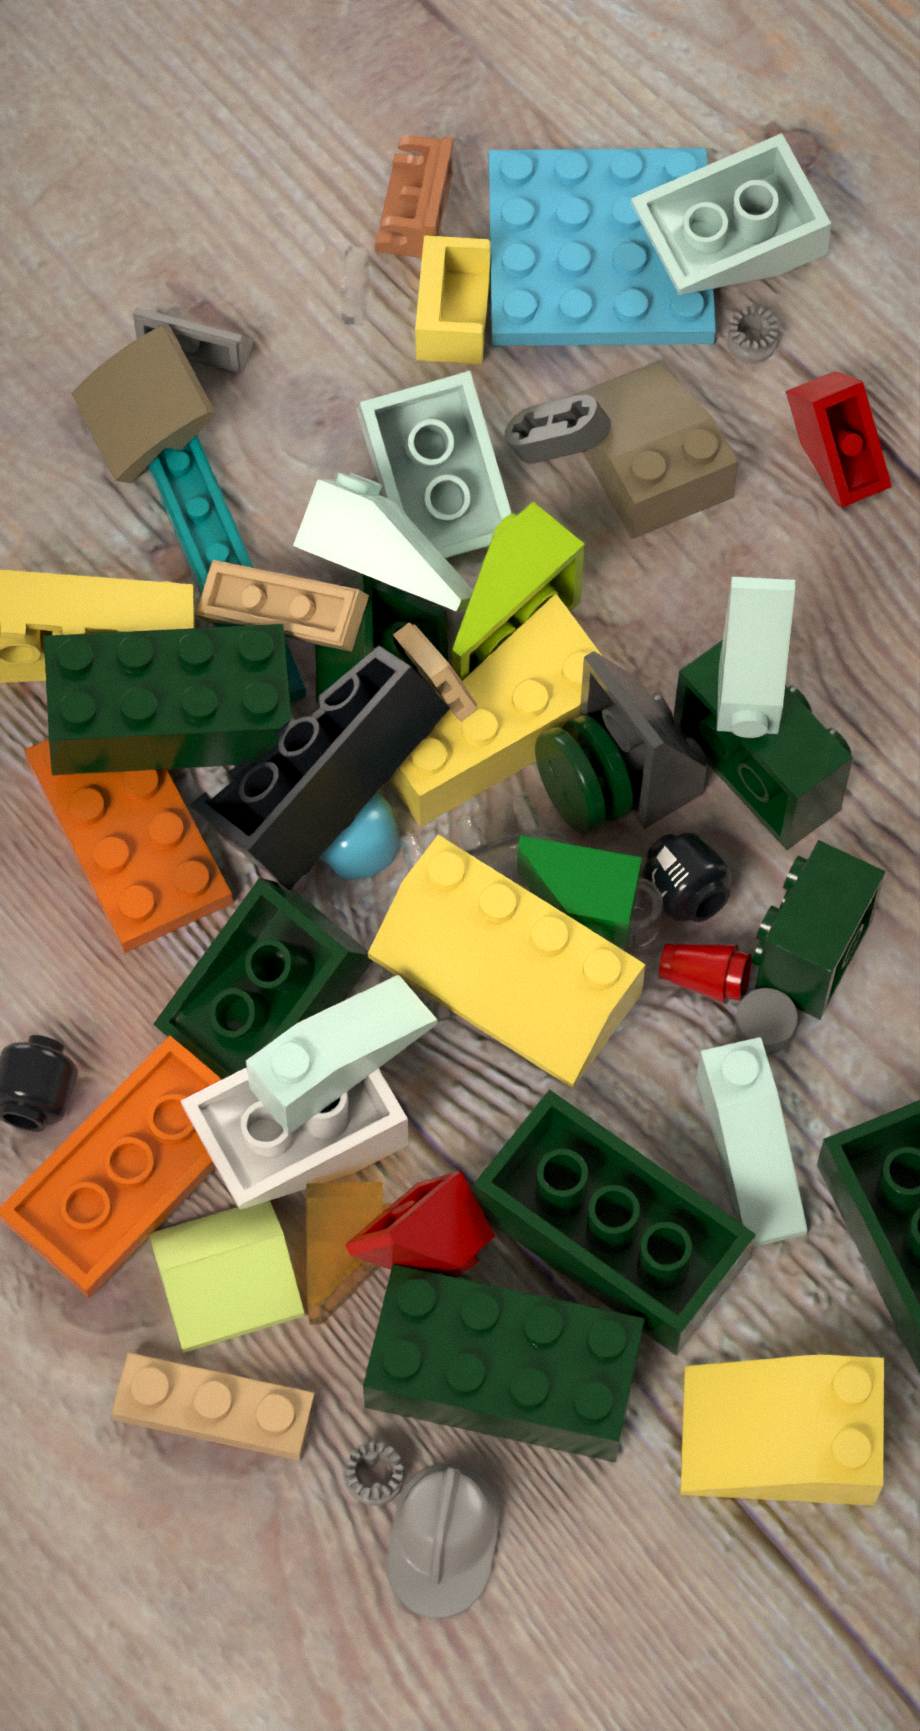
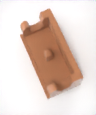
M404 136L399 139V150L418 152L422 156L394 154L382 218L375 240V252L422 258L424 235L440 236L453 175V138L442 136L441 140L420 136Z

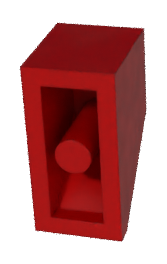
M834 371L785 391L800 444L837 506L841 508L892 487L863 381Z
M457 1171L417 1182L344 1245L350 1256L390 1270L392 1264L456 1277L470 1270L478 1263L479 1259L476 1254L495 1237V1234L462 1172Z

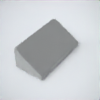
M135 307L133 312L136 339L162 325L169 326L188 360L243 373L254 346V338Z

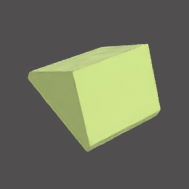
M270 1200L241 1210L236 1207L155 1231L149 1235L183 1353L305 1316L285 1237Z

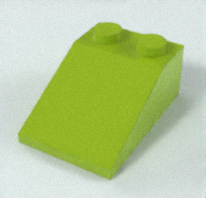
M534 501L518 515L512 513L506 516L492 534L490 546L452 649V668L461 681L555 594L558 595L569 612L581 602L585 544Z

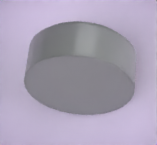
M771 988L756 989L744 996L738 1005L735 1018L736 1033L741 1041L761 1037L766 1053L781 1050L790 1043L795 1034L798 1021L797 1009L792 1000L781 991Z

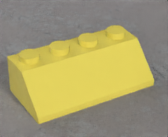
M437 835L402 881L368 951L369 959L394 975H399L408 984L572 1089L642 994L645 972L644 963L440 835Z

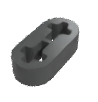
M579 394L523 409L508 423L505 429V440L522 461L538 463L585 452L594 448L607 436L611 427V419L594 396Z

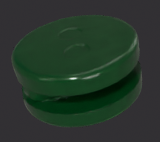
M579 715L567 721L563 729L553 727L537 737L535 757L540 778L555 809L572 829L582 834H588L601 828L605 820L613 822L630 813L633 806V789L629 772L615 742L598 721L587 715Z

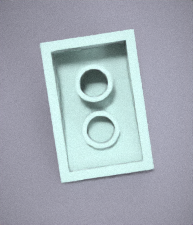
M782 133L631 198V205L679 295L776 277L828 254L831 222Z
M463 372L360 402L356 411L378 483L382 485L381 492L383 497L393 500L444 558L490 546L494 530L506 516L512 513L471 372Z
M338 473L336 480H317L293 544L294 547L454 611L467 609L473 589L393 500L379 495L382 487L381 484L349 473V475Z

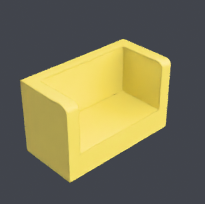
M424 235L415 327L416 360L483 365L491 263V242L489 240Z

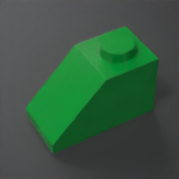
M520 835L517 873L531 892L615 946L626 949L639 885L642 857Z

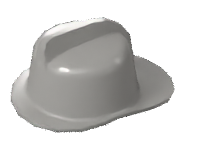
M437 1464L418 1472L402 1490L396 1506L388 1548L387 1577L395 1596L411 1612L429 1619L451 1618L468 1610L484 1592L491 1572L499 1527V1501L491 1484L477 1471L459 1464Z

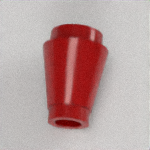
M666 943L661 953L658 975L659 979L668 980L673 984L723 1004H727L730 999L741 1001L747 993L750 982L752 954L739 951L737 944L674 945Z

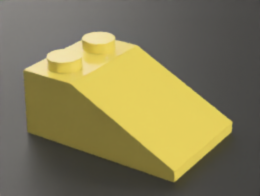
M807 1355L685 1366L680 1495L875 1506L883 1487L884 1358Z

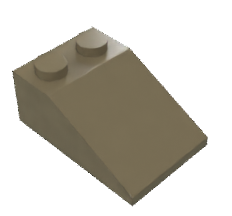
M659 361L572 395L589 394L594 396L611 419V427L607 436L601 443L583 452L631 539L734 498L739 463L713 417Z

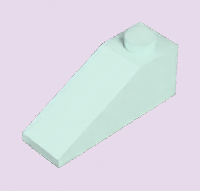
M749 577L731 578L719 661L717 731H728L745 738L760 737L766 733L778 734L785 692L795 580Z
M396 975L295 1024L247 1059L246 1066L250 1089L289 1135L435 1027L437 1019L399 975Z
M761 1037L700 1051L696 1080L738 1222L756 1234L753 1247L806 1235L808 1230L779 1095Z

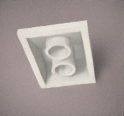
M247 1067L181 1100L185 1113L239 1210L354 1174L409 1145L408 1118L379 1068L289 1135L251 1091Z

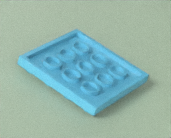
M706 148L489 150L492 346L714 344L716 333L714 289L682 295L678 294L631 205V198L707 166Z

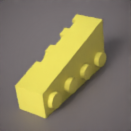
M0 570V683L46 681L44 636L197 628V610L193 584Z
M557 594L552 596L462 681L478 704L476 706L478 710L460 722L449 709L435 725L431 734L418 744L389 780V784L420 828L536 762L535 743L537 737L553 727L563 729L567 721L580 715L584 656L593 651L600 655L601 653Z

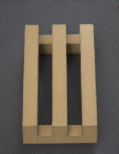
M409 622L393 634L409 659L417 667L423 679L450 707V710L460 722L478 710L476 708L478 704L452 666L415 624L411 625Z

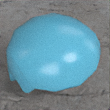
M376 792L355 816L350 826L338 835L317 860H322L328 864L338 877L346 880L373 877L391 865L401 843L396 816L386 799Z

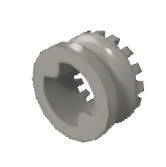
M750 306L748 310H746V307L741 308L740 312L734 313L733 318L729 322L727 341L731 354L745 363H759L770 358L776 350L779 334V324H777L776 316L772 317V313L769 310L767 313L764 312L762 307L757 310L755 306ZM746 329L760 330V338L762 340L758 344L757 341L750 344L748 339L745 342L746 336L742 331Z
M369 1442L366 1445H359L356 1450L350 1453V1457L346 1462L345 1476L350 1494L358 1502L367 1506H382L391 1502L400 1493L403 1486V1464L399 1454L391 1446L388 1447L383 1442ZM381 1460L392 1468V1480L388 1482L387 1486L375 1483L371 1489L368 1487L364 1488L356 1477V1473L363 1463L374 1467Z

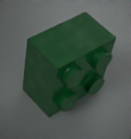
M820 840L817 841L808 859L798 856L785 879L783 889L787 891L780 907L770 906L756 935V939L760 941L751 960V963L759 966L755 989L771 988L781 991L792 1000L796 1009L821 1020L872 923L886 871Z

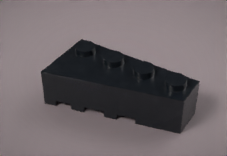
M380 646L375 648L319 695L320 708L311 716L301 717L297 720L292 718L276 731L279 742L255 763L246 757L232 768L228 773L233 781L212 798L205 791L189 805L229 844L289 891L302 876L312 869L316 860L338 835L350 826L360 810L382 785L392 778L396 769L418 744L431 734L435 725L450 709L410 665Z

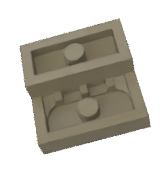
M165 325L150 331L117 352L91 373L71 393L115 481L132 483L165 448L182 450L216 415L171 327Z

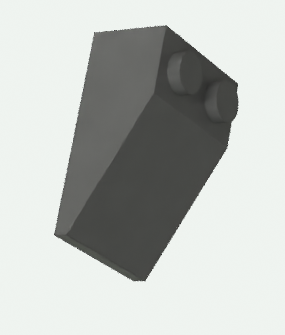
M595 651L584 656L580 715H587L598 721L618 747L632 783L633 806L631 812L643 828L646 829L703 794L708 767L706 756L693 738L685 739L673 724L674 717L668 704L659 694L651 695L637 677Z

